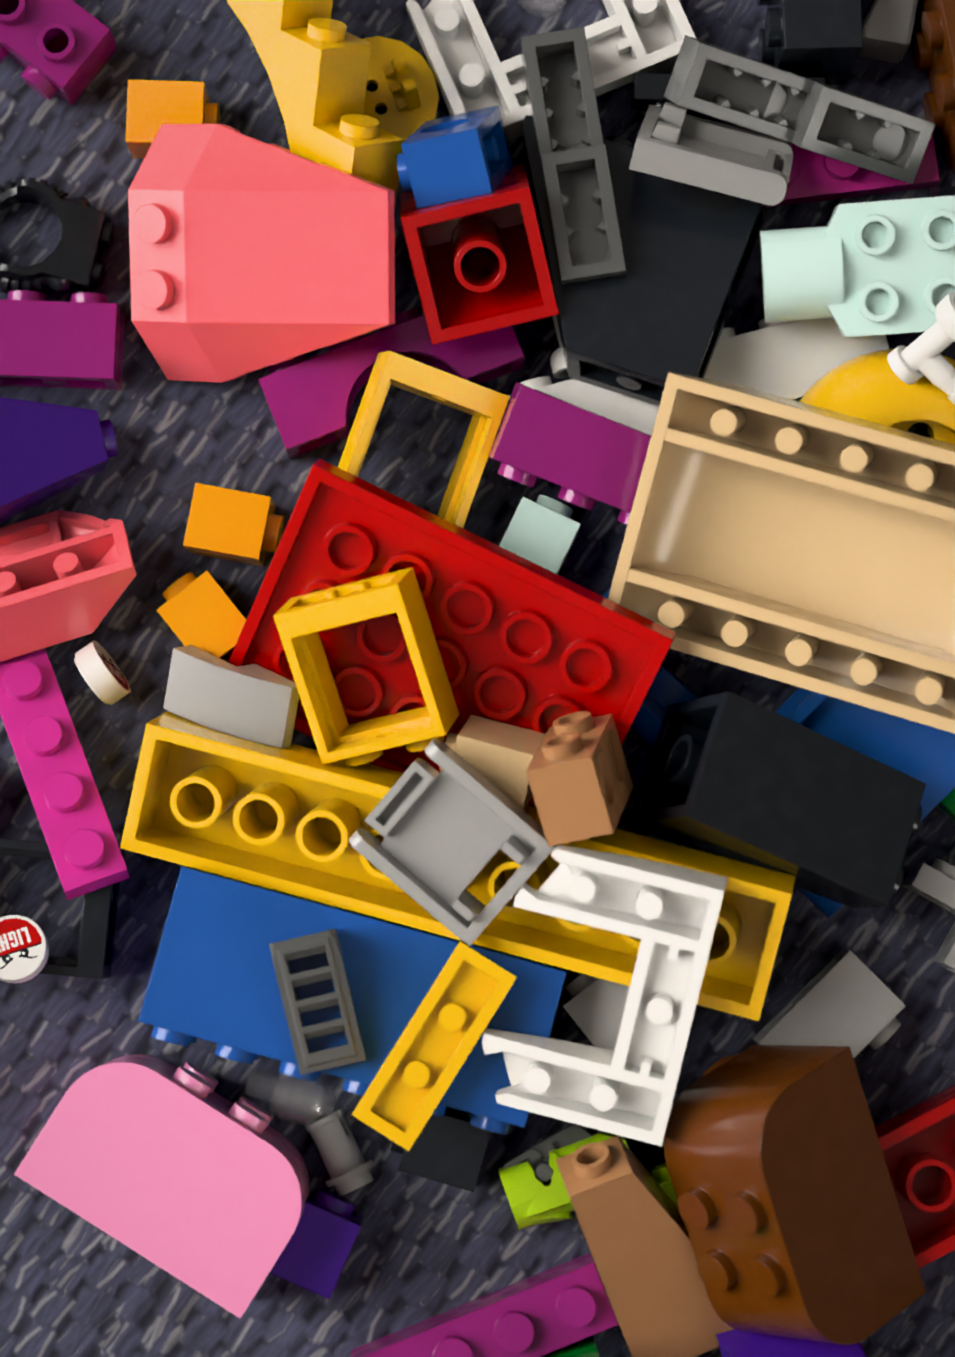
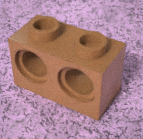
M579 711L564 715L552 723L553 727H549L526 769L548 847L614 833L633 789V783L612 713L592 718L589 711Z

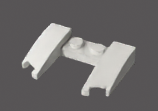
M408 0L406 2L407 12L429 67L435 74L437 86L450 116L499 105L507 141L522 136V124L525 116H532L522 54L500 62L473 0H432L424 10L420 8L419 3L415 0ZM602 0L609 17L584 27L596 97L633 82L635 73H672L685 35L696 38L679 0Z
M558 845L553 850L551 856L561 864L538 891L525 883L517 892L513 906L640 938V947L615 1051L565 1040L486 1028L482 1039L484 1054L503 1053L511 1086L497 1090L495 1094L497 1104L662 1146L728 877L627 855Z

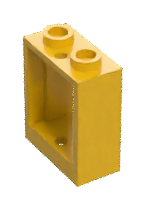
M392 351L379 352L338 468L357 477L359 476L391 385L472 415L437 516L463 528L510 396Z
M413 567L292 597L273 615L322 764L344 759L347 766H358L379 758L383 755V750L405 745L408 752L424 750L433 738L444 741V735L447 734L459 716V711ZM397 612L426 706L348 725L318 632Z

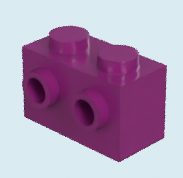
M0 0V63L8 56L25 69L20 77L39 95L50 101L57 94L70 105H73L118 49L111 30L73 0Z

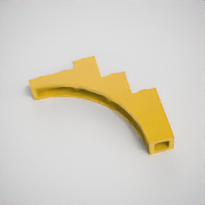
M226 0L247 30L269 75L284 120L291 150L290 153L318 164L325 163L394 190L395 211L399 181L397 155L402 153L401 144L404 142V139L380 128L379 121L376 118L363 115L371 43L346 32L347 25L345 23L331 19L333 0Z

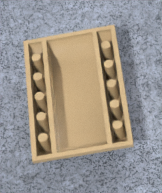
M668 372L608 599L676 632L677 634L669 649L955 734V445L748 387Z

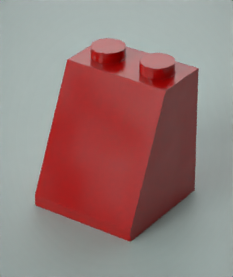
M523 164L514 165V168L494 192L490 194L417 209L413 191L401 193L400 218L432 345L559 314Z

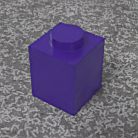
M324 1189L319 1190L317 1198L308 1195L300 1222L271 1269L270 1274L330 1299L364 1219L352 1214L356 1204Z

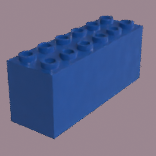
M181 866L138 1022L153 1025L151 1037L168 1043L189 1047L190 1042L196 1043L197 1038L217 1043L215 1055L233 1061L253 1064L254 1060L259 1059V1055L280 1060L278 1072L295 1078L317 1082V1078L321 1076L322 1072L345 1078L343 1090L363 1096L460 940L202 870ZM337 928L367 1060L300 1075L269 944ZM471 944L470 947L517 976V979L486 1028L549 1038L567 972L560 967ZM326 952L290 960L292 973L329 965ZM333 979L298 986L296 991L298 999L301 1000L335 992ZM339 1005L302 1013L304 1026L342 1018ZM345 1031L308 1039L311 1053L346 1045L348 1041ZM483 1032L432 1115L444 1117L446 1108L451 1107L471 1113L470 1125L508 1135L511 1124L525 1128L529 1112L497 1104L495 1097L497 1090L511 1086L503 1053L484 1054L482 1046Z

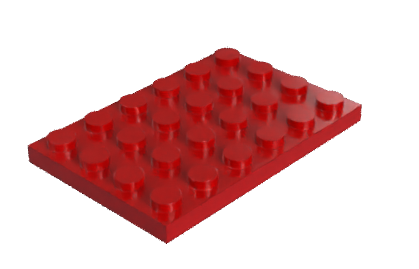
M318 459L312 465L228 663L236 667L257 664L295 682L273 617L290 598L413 567L459 711V716L447 734L444 735V743L450 732L459 734L471 714L546 734L549 727H553L552 723L556 719L574 712L589 711L592 718L612 713L622 745L677 634L676 632L322 459ZM397 612L318 632L348 725L426 706ZM299 697L294 729L313 738ZM405 745L385 749L382 756L368 762L369 764L404 773L417 758H421L439 773L441 772L440 766L431 760L424 750L408 752ZM532 796L531 800L528 803V806L536 807L534 798Z

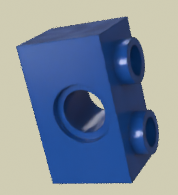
M499 105L426 121L401 144L403 153L397 155V169L401 185L405 192L413 191L417 209L493 193L514 168Z

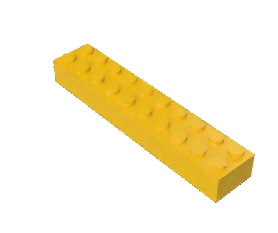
M170 711L146 723L120 849L460 940L349 843V838L359 827L370 832L380 842L385 839L364 820L404 774L403 772L369 763L347 766L344 759L322 764L316 749L291 743V747L286 748L256 743L205 727ZM527 805L525 812L542 826L537 808ZM615 829L612 834L560 844L562 846L621 854L673 864L728 877L697 1005L759 1021L796 876ZM500 848L466 887V890L486 906L521 864L518 865ZM552 852L525 882L537 891L561 864L551 856ZM515 894L472 943L630 986L641 939L514 907Z

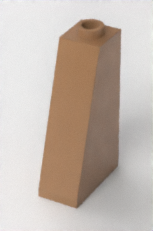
M617 1135L602 1142L585 1144L574 1153L556 1159L569 1198L631 1357H696L719 1348L716 1334L734 1329L718 1316L710 1302L704 1282L699 1275L697 1260L678 1206Z

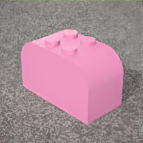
M133 1054L115 1058L86 1072L66 1091L14 1175L241 1319L291 1239L302 1217L305 1201L309 1195V1176L300 1152L287 1137L269 1126L273 1119L271 1113L242 1096L238 1102L235 1101L233 1103L214 1091L219 1081L192 1063L186 1062L183 1067L179 1066L177 1068L158 1057Z

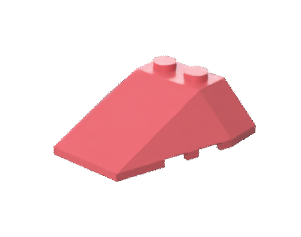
M162 124L128 189L131 321L167 380L229 382L262 368L278 365L308 352L326 348L395 324L394 190L325 163L318 164L290 153L291 150L274 143L259 141L225 124Z

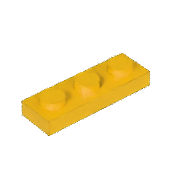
M460 941L351 1115L409 1151L517 979V976Z

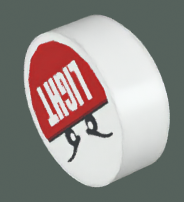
M93 640L75 653L74 662L80 674L102 702L113 705L131 692L126 678L112 657L97 641Z
M7 915L1 917L0 980L8 983H22L31 980L42 971L48 960L49 944L47 937L33 920L25 916Z

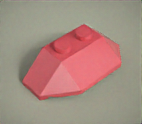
M56 510L0 528V662L92 634L137 575L123 520L109 518L105 521L88 514Z

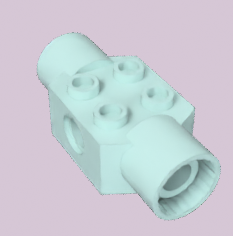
M955 196L839 204L835 207L827 226L760 231L765 323L832 318L844 337L925 332L937 322L936 307L938 303L950 292L955 291Z

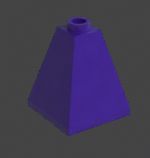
M0 397V524L104 470L108 458L117 457V443L110 419L99 421L97 410Z

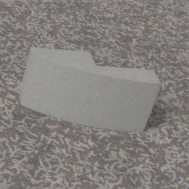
M193 645L173 648L163 709L222 733L264 745L286 748L291 747L300 696L295 682L257 664L236 667Z

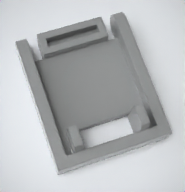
M665 102L663 108L649 104L636 138L629 166L630 170L765 205L775 206L783 201L794 157V149L790 142L770 135L686 114L687 108Z
M433 738L424 751L443 770L439 773L429 763L421 758H417L364 820L385 839L380 842L370 832L359 827L349 838V843L356 851L470 947L557 845L548 847L543 827L447 744L438 738ZM501 848L504 853L518 865L521 864V866L485 906L467 891L466 887Z

